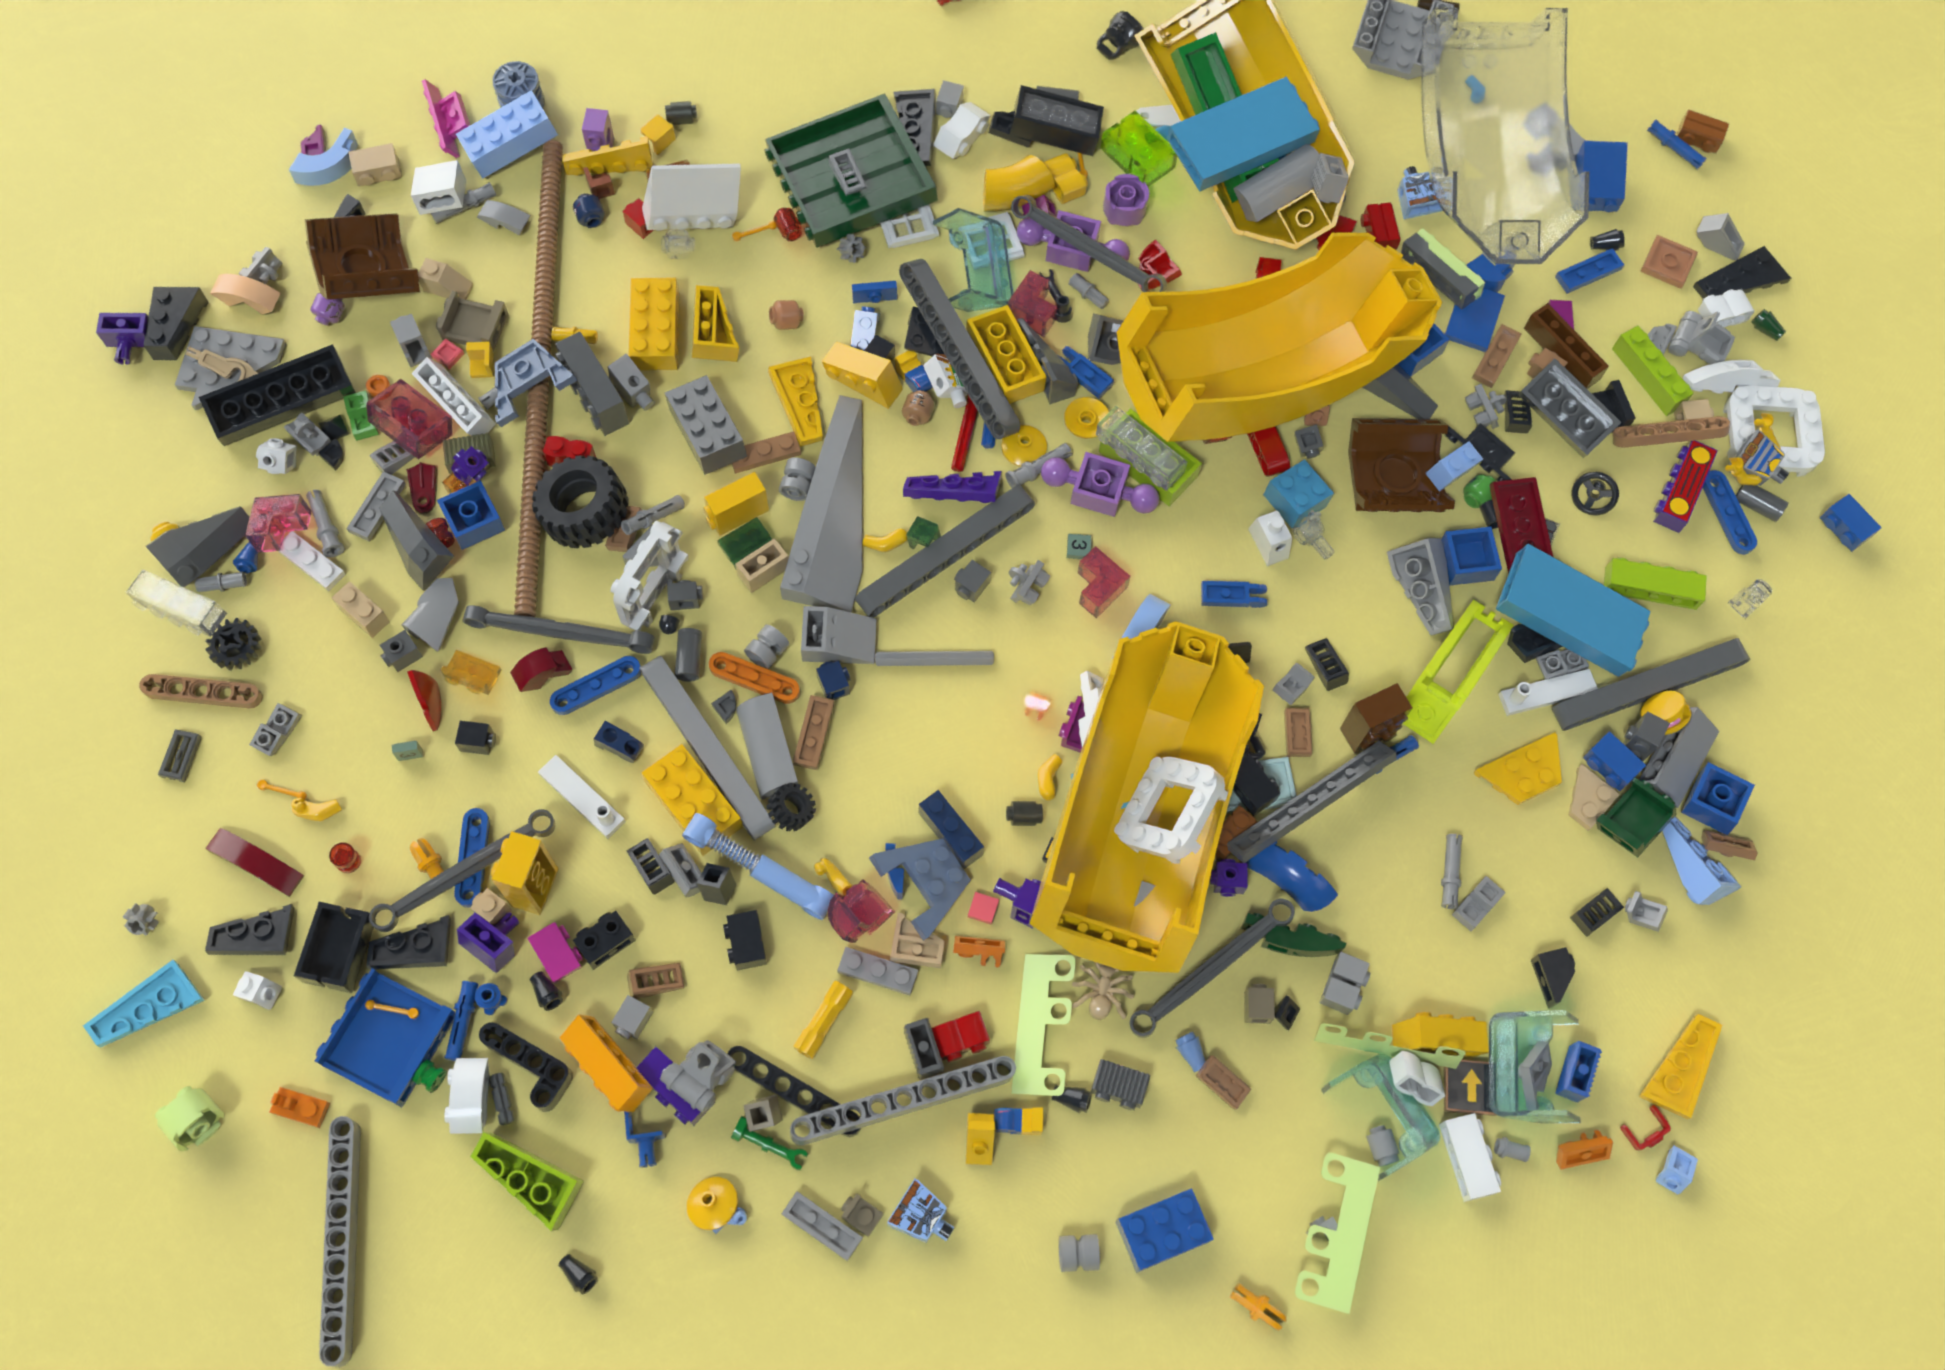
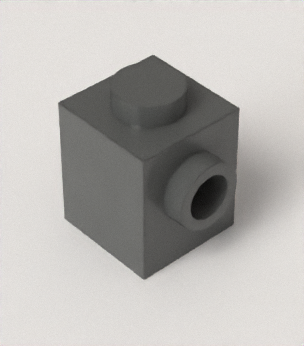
M1317 424L1294 431V437L1301 457L1306 456L1307 459L1320 455L1324 445Z
M971 560L965 569L961 568L954 578L957 594L965 600L969 599L975 602L991 582V572L974 560Z
M406 630L380 644L384 651L380 656L388 667L393 665L397 672L423 657Z

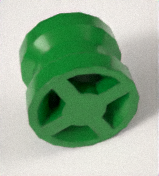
M428 1059L416 1071L413 1082L418 1085L423 1084L427 1091L433 1093L442 1084L447 1071L443 1068H436L434 1063Z

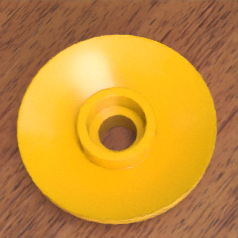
M1082 397L1072 401L1067 406L1064 421L1072 434L1080 438L1090 439L1098 437L1106 431L1110 422V414L1107 407L1101 401L1091 397ZM1083 420H1088L1090 423H1084Z
M1020 425L1018 433L1002 439L1001 449L1003 455L1010 463L1021 466L1024 462H1032L1045 455L1047 442L1042 432L1035 427ZM1025 440L1028 441V443L1023 444L1021 443V441Z
M709 1177L699 1182L692 1189L687 1200V1214L690 1221L703 1230H715L727 1224L734 1216L738 1206V1194L731 1182L722 1177ZM712 1196V1201L709 1204H705L707 1199Z

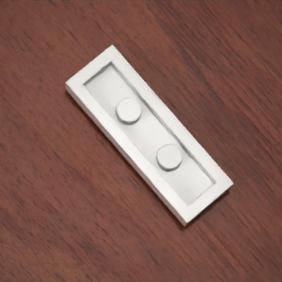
M293 531L275 547L279 553L328 591L346 575L342 569Z

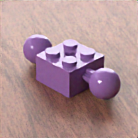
M1058 211L1056 218L1098 241L1101 221ZM1029 217L1024 218L1018 224L1017 236L1023 244L1033 246L1041 241L1048 242L1045 261L1088 272L1092 257L1056 236ZM1112 239L1106 244L1100 243L1128 261L1130 250L1124 241Z
M1085 452L1079 472L1070 470L1068 463L1057 457L1048 459L1041 468V477L1047 485L1051 487H1060L1065 483L1074 485L1070 504L1115 517L1120 499L1130 501L1132 508L1142 514L1154 511L1159 504V493L1153 486L1149 484H1140L1135 488L1125 486L1130 465Z

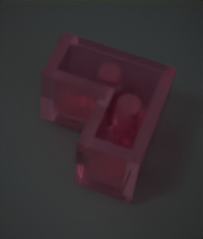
M1030 270L1007 302V305L1017 322L1018 319L1023 318L1037 334L1045 337L1056 321L1057 306L1044 300L1048 295L1049 280Z
M300 494L255 497L245 536L258 553L280 551L284 533L307 530L312 511Z
M1096 546L1079 562L1078 574L1089 583L1081 592L1079 604L1097 618L1129 585L1131 576Z

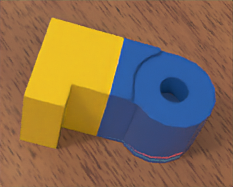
M906 351L895 357V369L912 392L919 390L926 392L933 388L923 365L917 358L916 352Z
M1033 1107L1032 1109H994V1132L1041 1135L1043 1132V1107Z

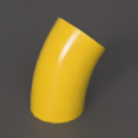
M1027 155L1017 163L1006 167L985 169L983 211L1010 210L1013 200L1018 196L1030 195L1036 199L1047 194L1055 186L1050 170L1040 159L1033 155ZM1021 199L1018 203V207H1021L1029 202L1025 199Z

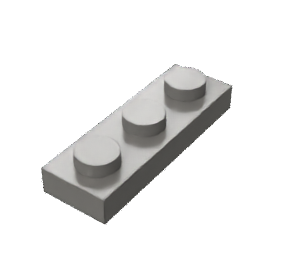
M383 471L348 525V532L370 542L384 520L379 507L392 491H396L400 495L406 485L404 480Z
M845 947L837 970L840 974L909 996L918 974L917 969Z
M799 1192L795 1193L782 1212V1216L846 1261L850 1259L863 1237Z

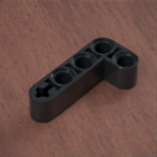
M494 1022L484 1024L479 1031L480 1041L491 1051L539 1078L530 1093V1100L540 1111L549 1112L553 1110L573 1079V1074L568 1066ZM491 1033L497 1034L503 1040L502 1044L495 1039H490L489 1035ZM519 1043L521 1045L520 1051L515 1055H510V1047ZM537 1056H541L543 1058L542 1064L537 1068H532V1060ZM558 1069H564V1077L559 1081H554V1072ZM544 1092H549V1101L545 1104H539V1096Z

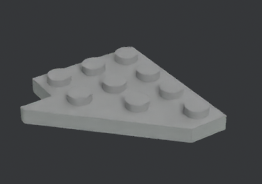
M194 326L188 347L190 346L201 352L206 349L224 358L241 359L247 362L255 372L261 373L280 363L286 343L284 339ZM185 353L175 386L178 390L196 392L192 407L194 410H199L203 407L199 399L200 396L238 382L241 370H235L229 379H225L213 371L200 366L198 360L186 356Z

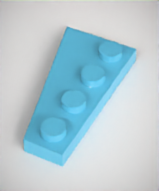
M172 960L84 1024L83 1027L94 1043L101 1048L205 1000L177 961Z

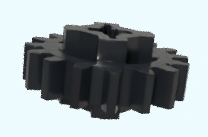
M235 618L234 622L231 623L228 619H225L224 626L217 623L216 627L218 630L216 632L209 631L212 639H206L205 642L209 647L205 650L210 655L209 658L213 663H216L220 668L226 666L229 671H232L234 665L242 669V663L244 662L250 665V658L258 657L255 650L262 648L258 643L262 640L257 633L258 630L253 625L251 626L247 620L241 622L238 618Z

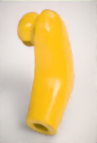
M899 528L885 537L879 538L865 535L863 546L879 552H889L904 544L908 539V533L904 529Z
M1055 754L1040 766L1037 774L1039 793L1047 801L1055 798L1056 789L1053 777L1062 764L1061 758Z
M296 798L291 803L292 812L296 816L312 821H323L342 810L337 799L314 804L304 801L303 798Z
M821 858L820 862L815 863L814 869L817 875L822 876L826 874L830 884L837 892L846 897L853 894L854 887L830 860Z

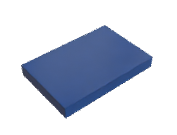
M1483 288L1481 296L1461 310L1454 304L1445 335L1450 341L1486 352L1505 295Z

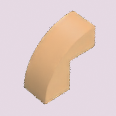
M221 274L218 276L210 294L228 306L244 302L263 315L272 312L280 292L264 283L245 276Z

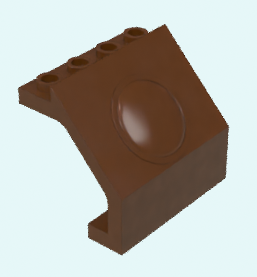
M397 213L305 219L306 244L320 294L325 299L420 292L418 269L408 267L402 248L399 216Z
M1352 418L1348 454L1356 511H1434L1441 513L1445 512L1446 509L1454 510L1455 500L1446 493L1445 488L1439 492L1425 474L1441 460L1442 434H1447L1448 424L1441 419Z

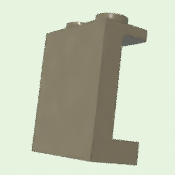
M452 291L450 297L445 300L444 312L438 318L436 328L442 340L446 338L450 342L466 345L468 342H490L494 352L508 317V311L505 303L495 300L494 305L491 306L461 299L456 291Z

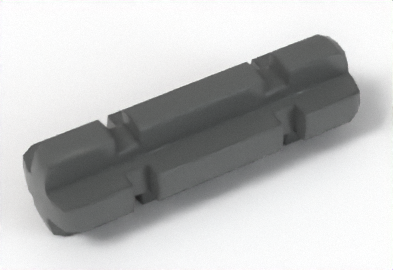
M496 1073L489 1077L490 1087L494 1090L492 1095L496 1112H499V1115H497L499 1124L508 1125L515 1118L513 1110H510L512 1105L507 1086H504V1083H506L503 1073Z

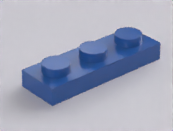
M1612 248L1559 271L1555 278L1568 294L1622 270L1624 263Z

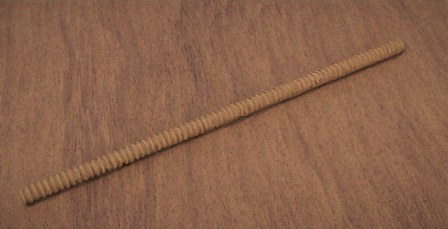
M549 140L543 144L534 307L532 314L533 325L531 340L534 339L550 354L563 145L557 140ZM549 376L529 388L527 395L528 406L523 459L524 476L522 477L521 522L519 524L520 542L518 543L517 589L515 591L517 596L515 597L516 603L514 605L516 609L514 615L527 617L536 616L534 610H536L535 603L537 602V569L539 568L538 556L540 554L538 549L540 548L541 524L533 512L532 497L533 492L537 491L535 486L538 480L541 481L543 479L542 475L544 474L543 470L545 467L543 449L547 430Z

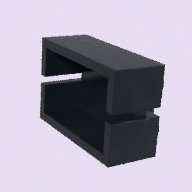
M319 901L293 976L302 983L324 988L326 985L329 989L352 993L374 929L369 921L370 913L347 907L344 909L342 906Z

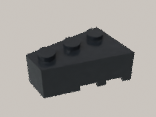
M153 287L144 347L153 360L178 359L189 339L188 333L193 324L196 325L199 321L198 315L202 308H206L208 300L200 287Z

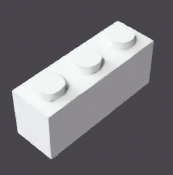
M1475 1113L1440 1123L1439 1127L1463 1201L1467 1202L1501 1192V1179L1498 1172L1493 1169L1491 1163L1493 1159L1490 1147L1485 1145L1482 1136L1484 1134L1483 1125L1476 1118Z

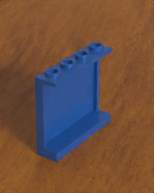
M372 968L360 980V988L355 996L350 997L345 1005L346 1011L341 1019H337L332 1025L331 1035L326 1043L323 1042L319 1046L315 1062L402 1108L416 1086V1083L413 1082L416 1071L424 1061L432 1059L453 1024L455 1012L379 974ZM368 1000H374L377 1004L407 1010L416 1008L419 1011V1016L416 1019H411L405 1014L375 1008L368 1010L365 1007V1003Z

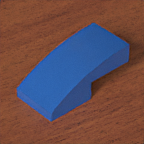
M885 844V851L896 849V844ZM894 868L887 873L888 879L896 898L903 899L904 868Z

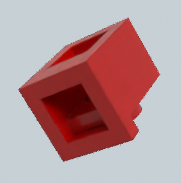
M1259 257L1256 267V279L1281 271V259Z

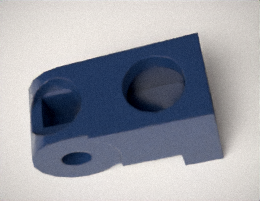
M604 721L593 738L594 746L602 750L606 749L631 763H634L644 747V744L638 739L607 721Z

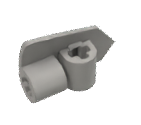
M437 578L419 598L418 607L401 625L410 635L416 639L421 638L437 652L441 648L459 604L453 578Z

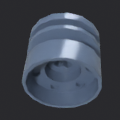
M513 61L501 65L495 71L493 87L500 108L531 90L541 107H544V96L540 87L539 77L531 65L521 61Z

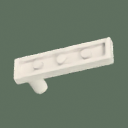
M1590 669L1531 684L1521 682L1517 687L1503 690L1498 695L1506 715L1509 716L1560 703L1598 688Z
M557 755L538 771L539 775L607 839L626 822L617 811Z

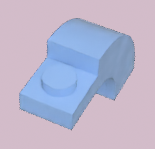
M344 128L334 145L322 154L305 155L299 153L289 168L295 183L308 186L323 185L333 182L351 170L349 152L355 151L358 145L353 131Z
M1149 594L1133 616L1122 638L1129 637L1131 639L1139 636L1140 632L1158 628L1171 605Z

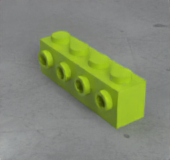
M1639 325L1620 335L1612 350L1666 416L1674 413L1681 402L1689 401L1694 394L1690 386L1684 382L1675 367L1666 360L1661 350L1653 344L1648 334Z
M1613 558L1605 567L1604 586L1624 597L1697 610L1705 601L1707 575L1698 574L1696 571L1675 570L1670 566H1654L1648 562H1632L1626 558Z

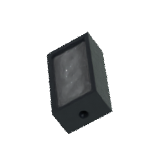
M1021 85L1014 105L1009 135L1093 156L1100 136L1104 107Z

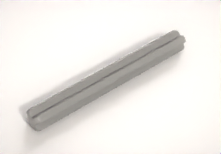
M993 651L876 652L875 663L877 666L992 665L994 663Z

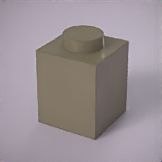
M1252 984L1251 987L1247 988L1244 992L1245 1023L1271 1024L1275 1019L1274 988H1267L1265 984Z
M777 1094L755 1099L743 1105L749 1132L775 1126L783 1120Z

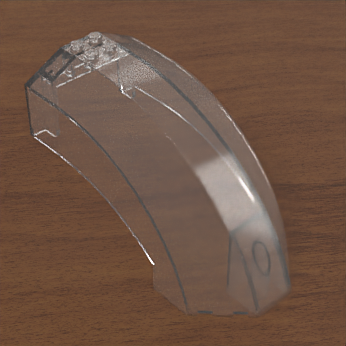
M1436 7L1422 23V118L1426 158L1432 187L1444 213L1495 264H1542L1589 216V172H1583L1578 175L1569 126L1567 101L1568 8H1545L1531 22H1458V8Z

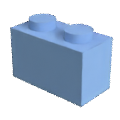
M1469 441L1441 459L1425 474L1440 492L1472 470L1483 458Z

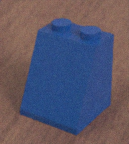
M1584 140L1571 165L1575 210L1618 212L1625 199L1627 142Z

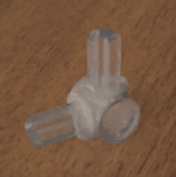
M1312 510L1307 517L1302 519L1299 525L1293 528V533L1300 544L1312 545L1323 559H1328L1334 554V550L1323 537L1325 530L1320 519L1321 513Z

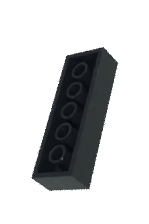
M332 344L202 395L199 399L217 439L223 446H226L296 418L300 413L306 414L341 400L343 396L356 392L340 356Z

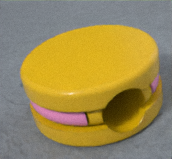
M1677 691L1660 692L1649 698L1641 708V717L1650 712L1670 723L1665 735L1675 733L1686 726L1692 714L1684 696Z

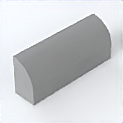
M1305 144L1233 188L1248 221L1258 222L1314 188L1311 175L1320 155L1315 148Z
M773 693L757 696L740 704L736 712L761 800L771 797L784 784L793 783L794 787L798 784Z
M1690 707L1692 714L1686 726L1675 733L1664 735L1659 747L1655 750L1639 779L1640 781L1645 780L1654 787V791L1661 796L1663 794L1669 796L1675 802L1676 808L1680 806L1719 733V730L1698 707Z

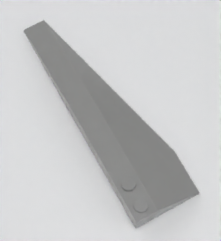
M840 395L813 474L780 590L783 600L852 612L862 575V400Z

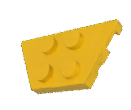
M1554 732L1476 769L1474 774L1478 778L1483 777L1493 784L1492 788L1507 795L1508 799L1517 805L1551 790L1562 783L1557 734Z

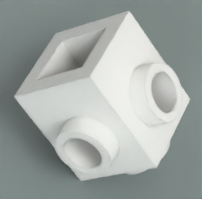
M277 438L269 439L259 445L256 452L258 468L265 469L271 474H286L296 468V445L283 443V440Z

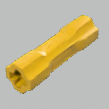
M838 981L833 982L824 997V1001L807 1028L803 1030L794 1044L795 1050L807 1058L813 1059L832 1024L853 995V991Z

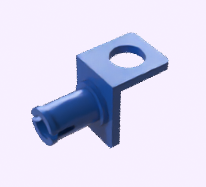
M624 1111L626 1139L630 1144H638L639 1167H648L647 1156L648 1165L650 1167L656 1166L654 1142L659 1139H665V1133L663 1131L633 1135L632 1113Z

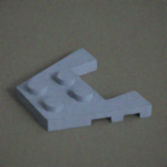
M534 339L528 341L495 362V387L498 390V397L495 399V406L498 408V415L495 416L496 423L503 427L519 417L512 399L543 381L548 376H551L555 387L559 391L577 381L576 377Z
M943 838L875 853L869 857L881 877L902 864L921 892L930 909L913 919L911 923L923 941L930 937L970 882V878Z

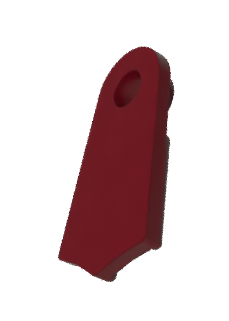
M420 462L414 467L406 469L413 507L417 512L424 514L432 511L435 506L437 468L435 465ZM422 500H427L425 504H420Z

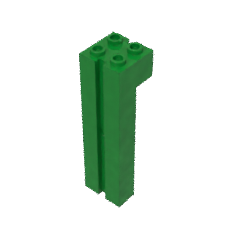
M1216 32L1178 47L1170 54L1195 115L1242 96ZM1276 158L1223 181L1231 202L1238 201L1233 188L1276 163L1279 159Z

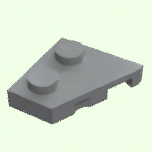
M1538 1041L1534 1048L1529 1051L1523 1063L1519 1065L1518 1075L1522 1079L1527 1111L1537 1112L1540 1105L1537 1101V1092H1544L1547 1077L1551 1070L1552 1061L1549 1042Z

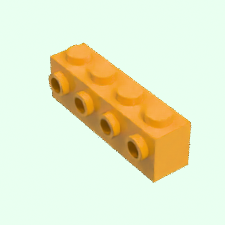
M578 1014L559 1037L564 1043L567 1053L577 1059L580 1063V1069L590 1075L594 1080L596 1089L607 1096L609 1105L618 1112H634L653 1089L594 1017Z

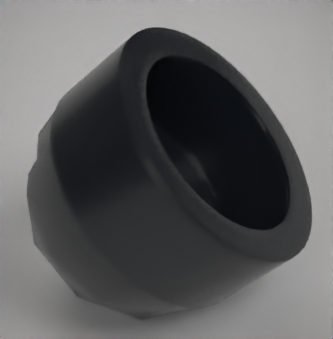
M661 615L659 627L663 633L667 635L676 632L680 620L670 615Z

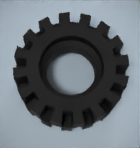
M793 783L784 784L768 799L767 810H771L768 815L769 817L774 816L775 819L772 822L774 824L779 822L778 828L780 829L786 826V831L790 832L792 829L793 831H798L813 818V814L816 812V808H813L816 805L815 801H810L813 797L812 794L807 795L805 792L808 789L804 787L801 790L800 784H796L794 787ZM785 800L792 802L796 806L798 814H794L787 809Z

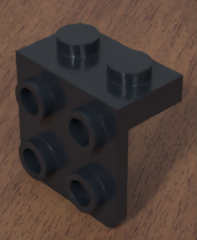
M913 306L907 324L905 349L929 356L945 354L918 307Z

